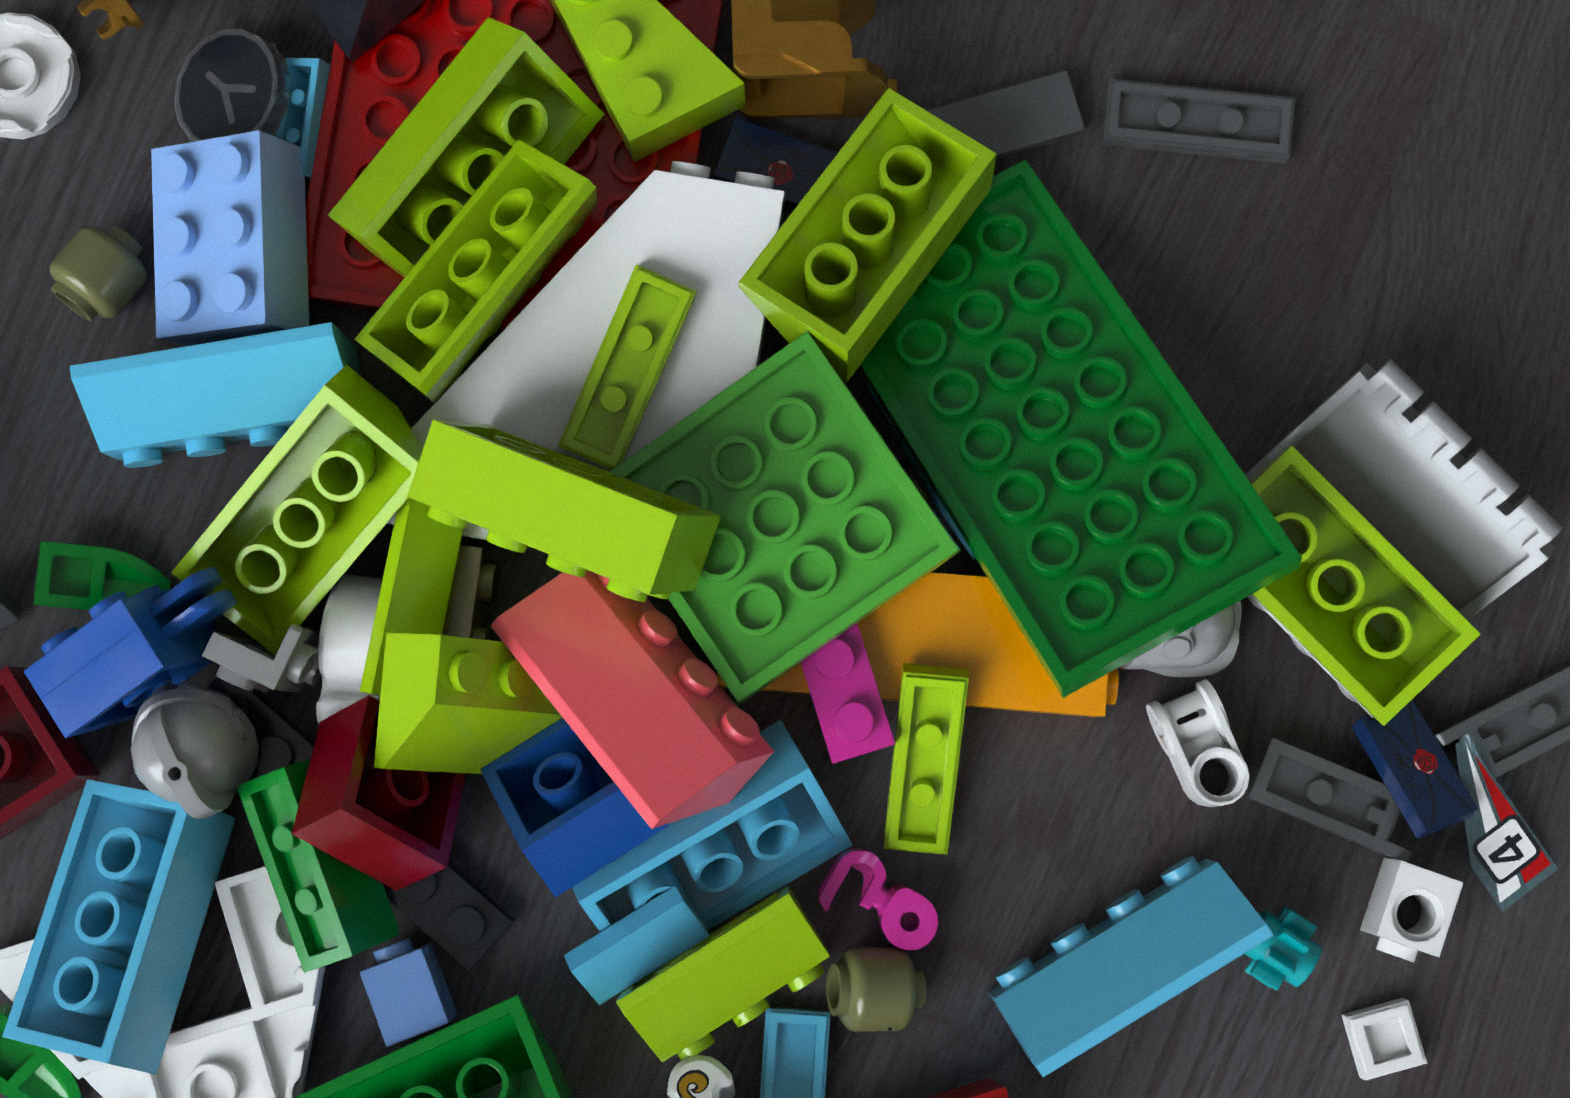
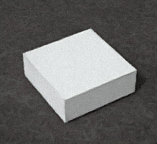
M1402 997L1341 1014L1361 1079L1366 1081L1427 1064L1408 999Z

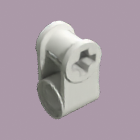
M1204 679L1197 682L1195 691L1161 705L1155 700L1146 705L1147 714L1154 733L1163 750L1168 755L1182 789L1190 800L1201 806L1216 807L1232 804L1243 796L1249 782L1247 764L1230 730L1223 704L1208 680ZM1193 712L1199 713L1197 718L1180 725L1177 724L1179 718ZM1209 759L1223 764L1229 776L1227 788L1218 796L1205 791L1199 778L1202 766Z

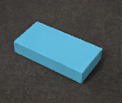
M675 885L565 954L564 957L573 975L594 1000L601 1005L710 935L699 915Z
M770 1006L766 1010L760 1098H825L830 1027L829 1010Z

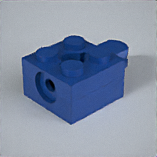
M215 567L203 569L190 575L170 590L162 591L159 585H155L132 597H128L124 591L115 593L103 599L89 610V614L93 619L79 630L76 627L67 629L50 638L41 646L45 655L23 672L65 738L135 719L144 700L152 697L155 689L169 682L178 686V683L182 680H190L213 663V661L202 656L213 632L218 633L212 621L236 604V599L228 589L205 597L222 583V577Z

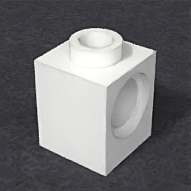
M1384 857L1360 930L1380 937L1376 947L1377 950L1410 962H1415L1418 951L1440 957L1463 882L1402 860ZM1413 895L1421 907L1420 919L1415 926L1404 930L1398 922L1397 909L1403 899Z

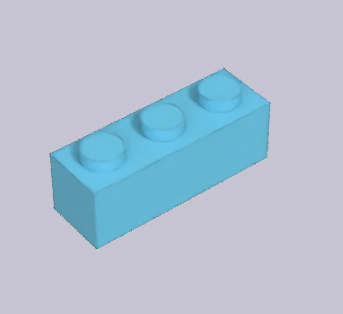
M286 58L275 137L302 148L303 175L305 176V184H310L331 64L320 58Z

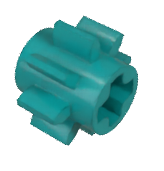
M1286 907L1281 910L1278 917L1264 910L1259 915L1266 922L1274 936L1244 953L1251 958L1244 971L1276 991L1284 980L1294 987H1299L1312 973L1322 953V946L1310 939L1317 926Z

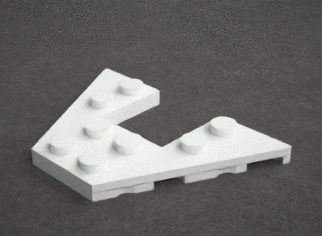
M265 866L214 882L251 1007L171 1031L157 1075L51 1050L78 1080L84 1077L103 1098H294L304 1093L325 966L304 973ZM34 939L0 949V989L12 1002H14Z

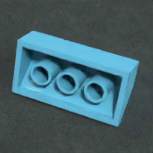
M332 322L70 366L72 382L100 452L119 461L123 460L124 467L128 468L160 464L163 462V453L186 450L188 457L218 455L226 452L225 443L246 439L250 440V446L253 447L276 445L322 387L346 364L361 376L357 346Z
M781 720L760 731V735L774 750V753L730 803L669 823V826L572 887L579 904L600 932L675 885L699 915L708 931L853 846Z
M87 779L2 1037L157 1075L215 887L214 882L217 880L236 818L219 812L209 818L195 819L187 814L179 803L168 802L150 791Z
M1194 856L1177 862L1161 873L1160 876L1164 881L1163 885L1145 896H1142L1139 889L1125 894L1106 907L1105 910L1110 916L1106 920L1087 930L1084 923L1066 930L1050 942L1055 951L1034 964H1032L1029 957H1024L1012 963L995 976L1000 985L991 989L988 993L1026 1056L1043 1077L1274 936L1266 922L1218 862L1203 859L1198 863Z

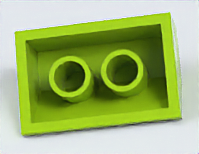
M386 633L374 768L482 774L481 768L563 718L503 642L436 634Z
M789 885L623 990L616 1001L617 1005L661 1062L666 1061L675 1054L678 1055L681 1061L684 1058L698 1055L715 1042L710 1032L732 1019L737 1028L741 1027L770 1008L765 999L768 995L786 984L792 993L796 992L825 973L820 963L830 957L829 950Z

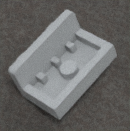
M292 624L288 629L275 655L265 647L247 638L213 632L202 654L203 657L220 664L216 673L217 677L251 692L253 689L268 693L269 689L303 693L307 684L315 686L322 676L318 665L320 631Z

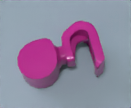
M848 848L837 856L817 892V898L825 912L830 910V903L848 871L853 867L863 875V885L858 905L867 910L871 909V907L877 909L879 926L887 940L894 946L904 950H918L926 946L933 939L938 928V915L933 904L928 899L904 884H897L890 888L885 887L886 870L880 859L868 849Z

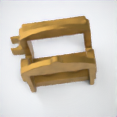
M731 0L734 73L745 83L746 106L738 110L747 118H858L868 114L888 88L898 93V81L887 78V74L880 66L865 58H852L850 35L865 27L873 19L876 12V0Z

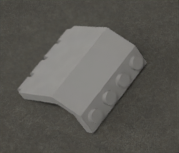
M1392 359L1387 361L1377 371L1368 363H1365L1274 445L1245 476L1250 481L1283 448L1293 446L1466 620H1469L1546 562L1555 549L1550 541L1559 534L1563 527L1529 494L1514 505L1506 500L1517 490L1519 484L1482 448L1477 449L1465 459L1459 451L1472 438L1434 401L1418 413L1411 405L1424 391ZM1252 594L1248 596L1254 606L1265 611L1291 636L1294 645L1303 654L1312 657L1336 681L1340 691L1348 699L1358 703L1373 718L1363 705Z

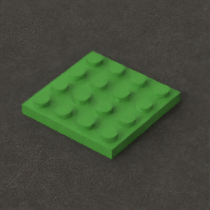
M808 331L610 471L721 515L696 589L694 591L671 593L669 600L738 703L745 702L961 552Z

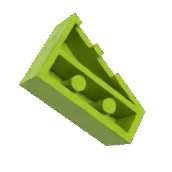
M549 0L634 162L746 106L745 83L658 0Z

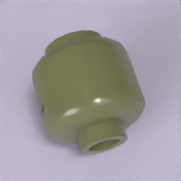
M115 225L108 232L97 227L84 226L51 262L49 272L55 284L50 290L66 306L88 321H92L96 315L106 319L114 318L123 310L148 279V273L138 258L144 249L132 236Z
M896 946L852 947L843 952L838 963H833L829 967L826 981L828 1008L833 1016H839L841 1023L849 1031L896 1032L904 1030L912 1021L915 1009H922L926 1001L927 987L923 971L915 969L910 955Z

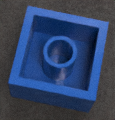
M564 718L556 721L480 769L521 851L555 898L669 826L666 824L654 829L648 826Z

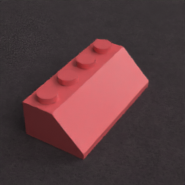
M588 570L585 577L573 576L562 572L495 619L491 628L651 829L730 803L774 753V750L760 735L759 727L755 720L735 705L718 684L715 672L706 663L698 660L677 635V628L672 620L659 612L648 598L646 602H640L609 591L606 588L609 578Z

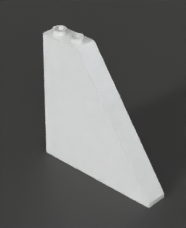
M672 161L671 172L654 170L411 428L422 449L433 419L486 424L610 472L611 470L559 447L558 443L635 265H639L698 292L625 460L759 366L766 317L739 288V281L780 229L786 200L785 191L773 189L775 179L773 177L736 172L735 183L709 179L710 167L686 162ZM396 513L387 522V524L394 525ZM468 522L466 529H463L462 536L486 540L489 530Z

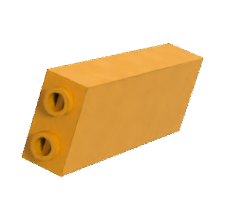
M930 572L857 623L881 700L899 702L903 663L968 669L969 683L966 707L1105 717L1106 704L1115 705L1119 685L1118 668L1062 698L988 577ZM801 663L760 690L811 695ZM717 672L718 684L721 688H728Z

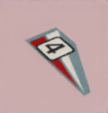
M1464 737L1455 744L1459 777L1479 809L1469 819L1465 820L1470 866L1503 912L1557 871L1558 868L1467 737Z

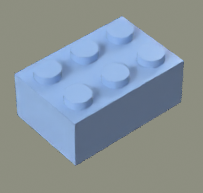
M258 130L151 149L156 338L191 346L309 326L305 176L303 175L302 148Z

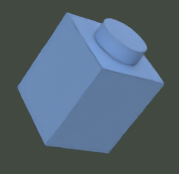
M410 938L374 951L373 954L377 964L359 972L386 1047L445 1025L458 1016L432 943L414 949Z

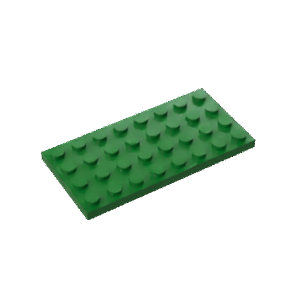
M1026 159L993 176L989 193L858 369L1062 698L1299 569L1302 556Z

